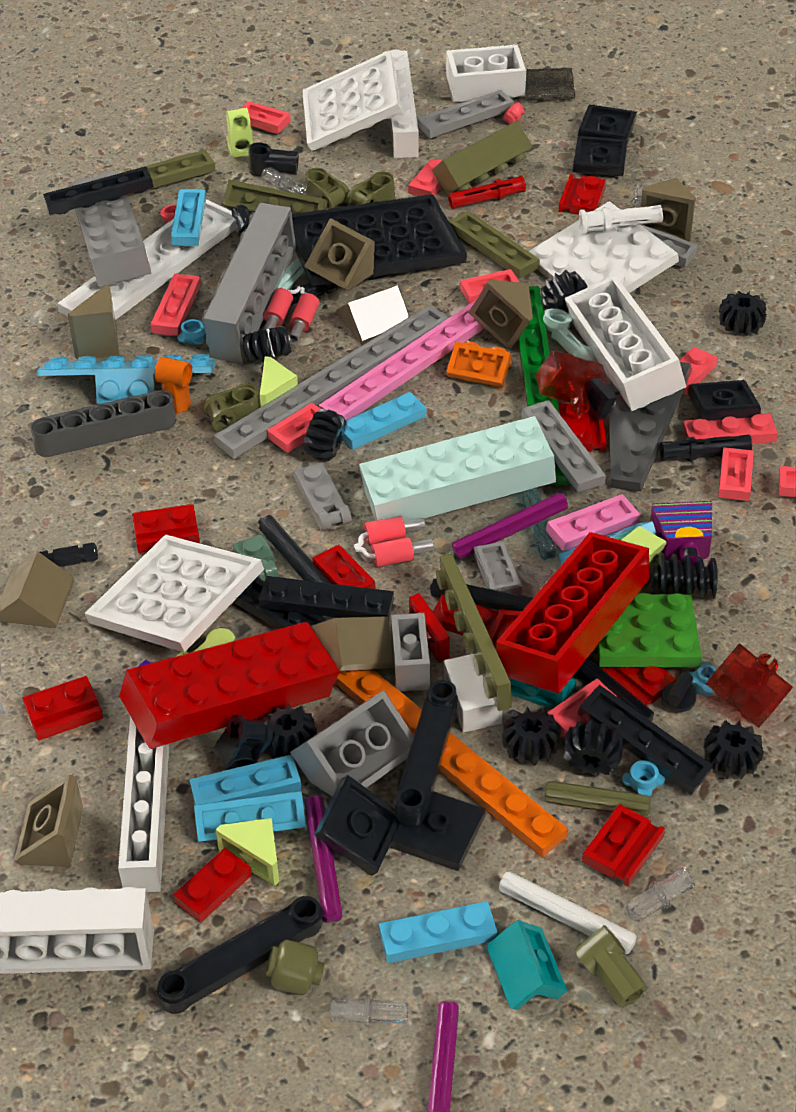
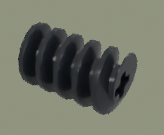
M659 553L656 560L653 561L650 592H653L656 584H659L661 593L665 594L669 585H672L674 593L679 594L682 586H684L687 595H692L695 588H698L702 598L705 597L708 589H711L713 599H715L718 584L716 559L711 558L707 566H705L703 558L697 557L694 565H692L690 556L685 555L681 564H679L676 554H672L669 561L666 562L664 554Z

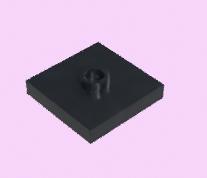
M590 104L578 130V136L626 139L629 141L637 112Z
M578 136L573 172L624 176L628 140Z
M746 380L689 385L688 395L701 419L707 421L722 420L729 416L747 418L761 414V406Z
M346 775L341 779L314 835L372 876L378 873L400 822L392 806L355 779Z
M433 791L424 821L414 827H408L400 823L391 840L392 848L459 871L485 818L486 809Z

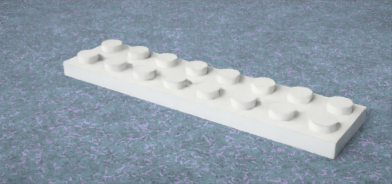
M206 199L199 246H172L171 233L174 219L146 238L143 243L151 274L107 285L111 289L115 320L170 280L174 274H178L235 231L238 226L231 214V210ZM95 276L57 303L60 313L68 316L69 312L102 288L98 287Z

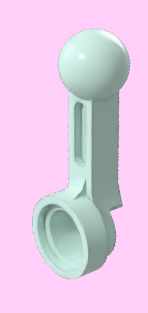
M547 309L544 313L543 321L546 329L552 332L551 338L555 339L572 356L573 362L577 367H590L595 360L594 353L589 346L583 345L568 330L572 321L571 315L560 309Z

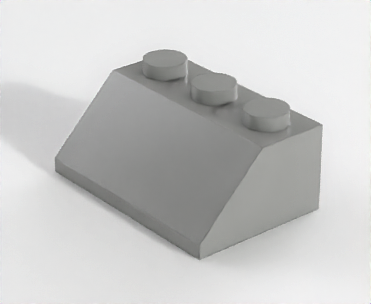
M383 690L290 753L309 782L333 796L341 779L346 775H349L367 788L408 758L414 735Z

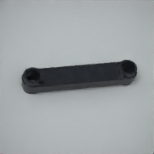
M447 680L435 681L429 687L395 798V814L402 825L408 827L421 824L428 812L456 713L458 701L456 687Z
M310 896L299 897L289 906L177 970L165 973L157 985L160 1005L171 1014L182 1013L192 1004L268 961L273 946L279 947L280 943L284 940L301 942L306 938L315 936L319 933L323 924V913L319 902ZM175 990L181 991L177 994H169L170 992Z

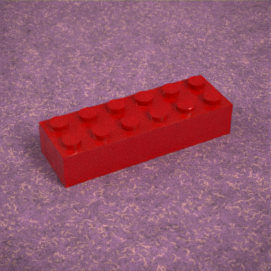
M589 532L496 641V651L508 678L559 694L649 580V548Z
M304 622L127 669L119 697L148 748L153 749L227 727L233 715H242L245 719H255L262 717L264 713L272 714L274 706L279 709H285L289 703L292 708L330 697L340 671L309 623Z

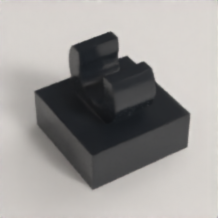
M600 377L590 380L580 401L596 420H601L607 417L620 391L614 384L606 385Z

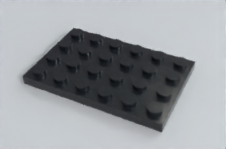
M433 194L292 214L296 244L295 252L311 286L333 283L304 267L330 218L375 242L373 274L368 278L389 274H402L415 270H427L442 266H453L466 263L467 261L465 249Z

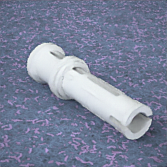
M661 205L623 210H610V208L603 207L600 211H579L581 234H586L587 231L602 229L604 232H609V230H612V227L663 222Z

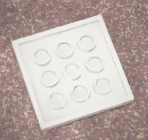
M390 50L303 89L307 145L311 151L325 148L334 141L348 138L352 133L370 128L375 123L386 118H393L402 112L395 62Z
M609 201L594 211H600L603 207L610 208V210L620 209ZM578 220L528 251L540 259L537 270L548 279L554 278L555 273L558 275L562 274L566 269L569 273L576 271L585 280L587 286L590 287L616 275L629 293L679 262L676 251L640 224L612 227V230H609V232H604L602 229L587 231L586 234H581Z
M165 535L84 614L90 624L185 652L264 570L261 559Z

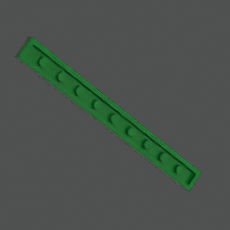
M529 286L533 318L518 339L527 407L549 400L559 413L546 326L543 321L544 313L539 286ZM555 463L556 482L544 486L569 485L568 479Z

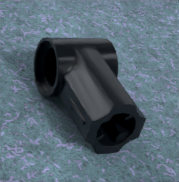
M262 142L253 143L249 146L250 174L258 177L267 176L270 172L297 175L299 163L297 151L271 149L268 144Z

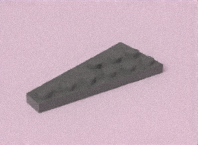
M680 362L684 380L687 384L692 371L691 363ZM685 388L634 411H631L621 394L617 395L615 404L609 411L612 488L642 491L661 445L660 442L664 439Z

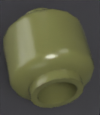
M284 940L280 943L279 947H272L265 976L271 977L270 982L275 989L305 995L310 990L312 984L319 986L323 975L324 963L318 961V950L315 947L291 940Z

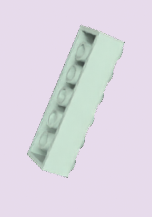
M535 416L359 464L364 491L375 521L402 516L403 521L419 518L425 519L556 482L554 455Z

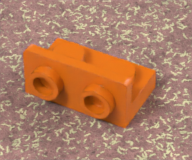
M455 341L446 371L447 377L503 388L507 371L511 369L513 364L511 353L501 347L486 348L472 341H465L464 343Z

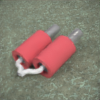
M299 286L295 290L276 289L263 316L266 321L264 329L275 328V326L283 324L293 301L292 294L300 291L302 295L290 319V325L293 327L290 338L291 341L297 342L301 332L307 331L310 328L320 303L319 299L313 294L304 292L305 289Z
M402 516L364 523L365 533L359 536V543L354 544L356 552H362L365 557L373 559L376 568L413 561L414 554L434 550L432 539L411 543L410 538H406V532L425 529L424 518L403 521ZM365 537L369 546L372 545V554H369L365 548L361 547Z

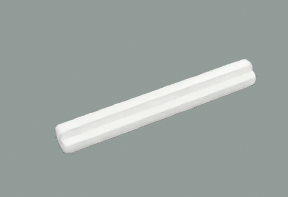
M507 871L500 881L499 890L588 936H591L603 925L607 926L624 947L625 954H629L636 943V935L510 871Z

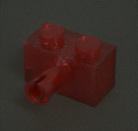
M552 350L536 373L540 394L571 403L573 413L576 414L577 412L578 415L587 413L591 408L586 393L590 380L600 377L608 385L602 364Z
M739 643L705 684L718 697L724 699L739 711L746 720L751 721L759 728L787 696L793 686L776 673L778 662L775 658L769 665L766 663L772 655L765 653L757 658Z

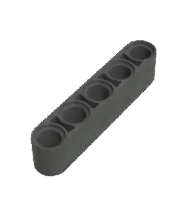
M154 391L36 419L31 424L35 451L40 456L51 457L171 428L176 423L173 395L168 391Z

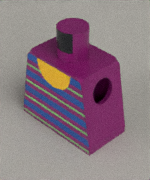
M712 501L652 503L650 521H653L656 530L655 535L667 542L661 551L664 554L665 560L669 561L671 555L676 554L677 559L682 562L684 556L688 555L690 556L691 564L694 565L697 557H702L703 559L709 557L712 540Z

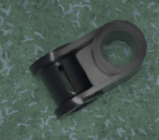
M233 715L230 718L226 729L215 745L224 771L258 762L272 740L273 726L269 718L259 717L257 720L245 719L242 715Z

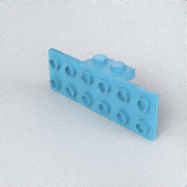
M209 354L192 355V359H181V355L164 356L190 362L192 364V373H211L217 365L216 359H209ZM152 355L135 356V360H124V356H108L107 360L96 361L95 356L78 357V361H67V357H51L50 361L45 362L37 370V375H95L97 404H102L156 391L155 368L158 360H153Z

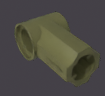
M603 925L574 948L584 966L600 979L619 1007L624 1008L629 1004H633L648 989L640 975L625 957L626 951L607 926Z

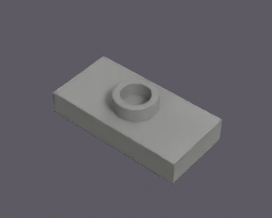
M505 541L474 547V557L486 588L522 594V584Z

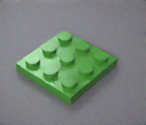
M678 593L637 594L597 645L599 667L657 666L700 668L702 655L692 595Z

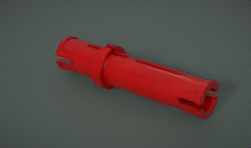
M522 175L503 181L496 179L491 184L448 193V202L453 210L491 199L503 200L505 196L525 192L526 183Z

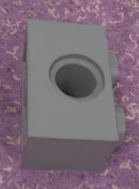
M424 613L391 615L396 688L400 692L429 690L430 661Z

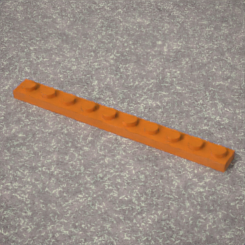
M373 669L339 672L335 685L359 705L384 690L412 734L415 735L422 709ZM452 733L449 734L439 769L440 773L482 808H485L489 814L542 858L567 838L568 828Z

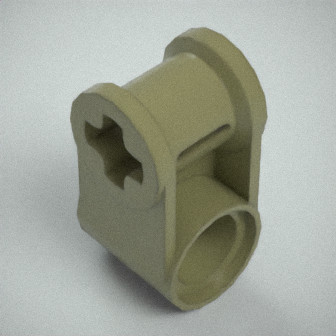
M311 168L306 171L305 195L326 199L328 201L326 209H332L341 203H347L346 199L349 188L344 182L339 181L322 168Z
M385 171L373 174L370 178L354 185L349 190L346 199L347 203L353 206L395 200L394 176Z
M240 384L235 388L212 394L202 403L204 413L210 416L211 425L217 432L224 430L260 408L258 390L252 384Z

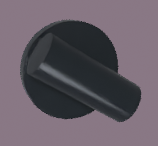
M682 672L676 683L669 684L664 688L662 702L668 709L675 712H686L694 707L696 693L690 687L694 679L690 673Z

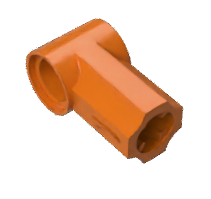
M160 357L155 368L156 382L162 383L163 391H168L173 395L175 414L188 411L191 406L189 383L192 377V364L177 359Z

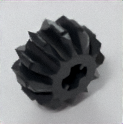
M565 269L562 274L558 275L555 273L554 278L546 279V285L541 287L542 303L547 309H560L569 313L564 298L584 290L588 286L576 271L569 273Z
M737 291L736 295L727 294L726 299H722L719 307L720 325L725 326L726 331H734L736 335L744 333L748 336L749 332L758 333L759 328L763 327L766 322V302L760 300V295H750V291L746 294Z
M284 327L254 331L242 338L244 354H246L247 361L252 363L264 361L265 357L280 358L292 352L291 338Z
M320 409L314 413L304 438V451L308 455L321 461H330L336 456L346 431V421L343 415L329 409Z
M288 703L285 709H279L274 706L272 714H263V717L271 720L273 726L271 743L264 750V753L270 752L272 759L292 755L291 751L317 734L312 714L305 713L302 706L292 709Z
M527 706L524 713L514 710L511 718L506 719L503 724V748L507 749L509 758L518 757L520 765L526 760L531 761L534 766L538 763V759L549 762L551 754H556L559 749L561 730L559 725L555 724L553 714L544 716L542 708L537 712H531Z
M592 719L587 724L577 721L574 727H569L565 735L563 758L569 761L570 768H579L581 774L590 772L596 777L601 772L609 775L611 769H617L618 764L621 762L624 746L623 737L617 735V728H607L605 721L601 724L595 723Z
M724 720L721 727L713 725L709 734L704 739V759L713 765V773L725 772L726 779L735 774L742 780L746 773L754 774L760 761L763 759L762 736L754 734L753 726L742 727L740 720L735 725H731L728 721Z

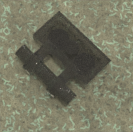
M572 68L526 69V100L544 102V100L557 99L558 102H565L566 99H575Z

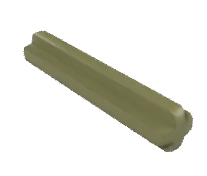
M548 781L545 788V800L547 802L612 812L621 804L642 816H648L651 799L648 795Z

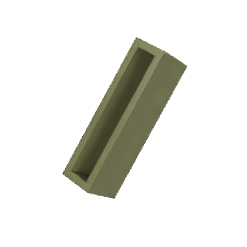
M515 121L444 159L432 169V172L448 197V193L472 188L470 184L476 182L477 185L483 183L490 178L489 173L493 171L495 175L501 173L509 167L507 164L511 161L514 165L527 157L525 153L533 146L518 121Z

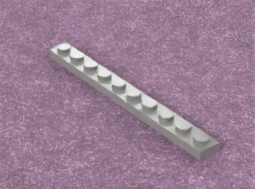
M431 305L427 306L215 434V444L233 459L267 439V430L310 403L319 407V404L449 317Z

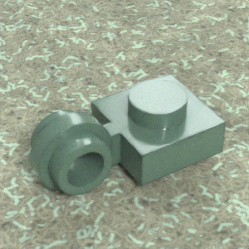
M262 534L233 544L234 553L261 559L264 570L257 576L259 579L265 581L266 576L278 577L274 553Z

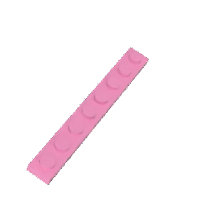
M475 301L319 404V408L335 411L337 414L343 415L345 421L355 417L451 352L455 341L464 343L485 329L469 314Z

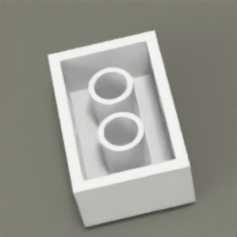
M518 45L446 51V77L453 102L463 103L502 90L510 98L525 96L526 68Z

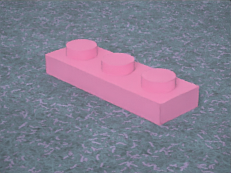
M621 494L548 521L545 531L562 551H566L578 546L589 532L604 536L638 523L641 514Z

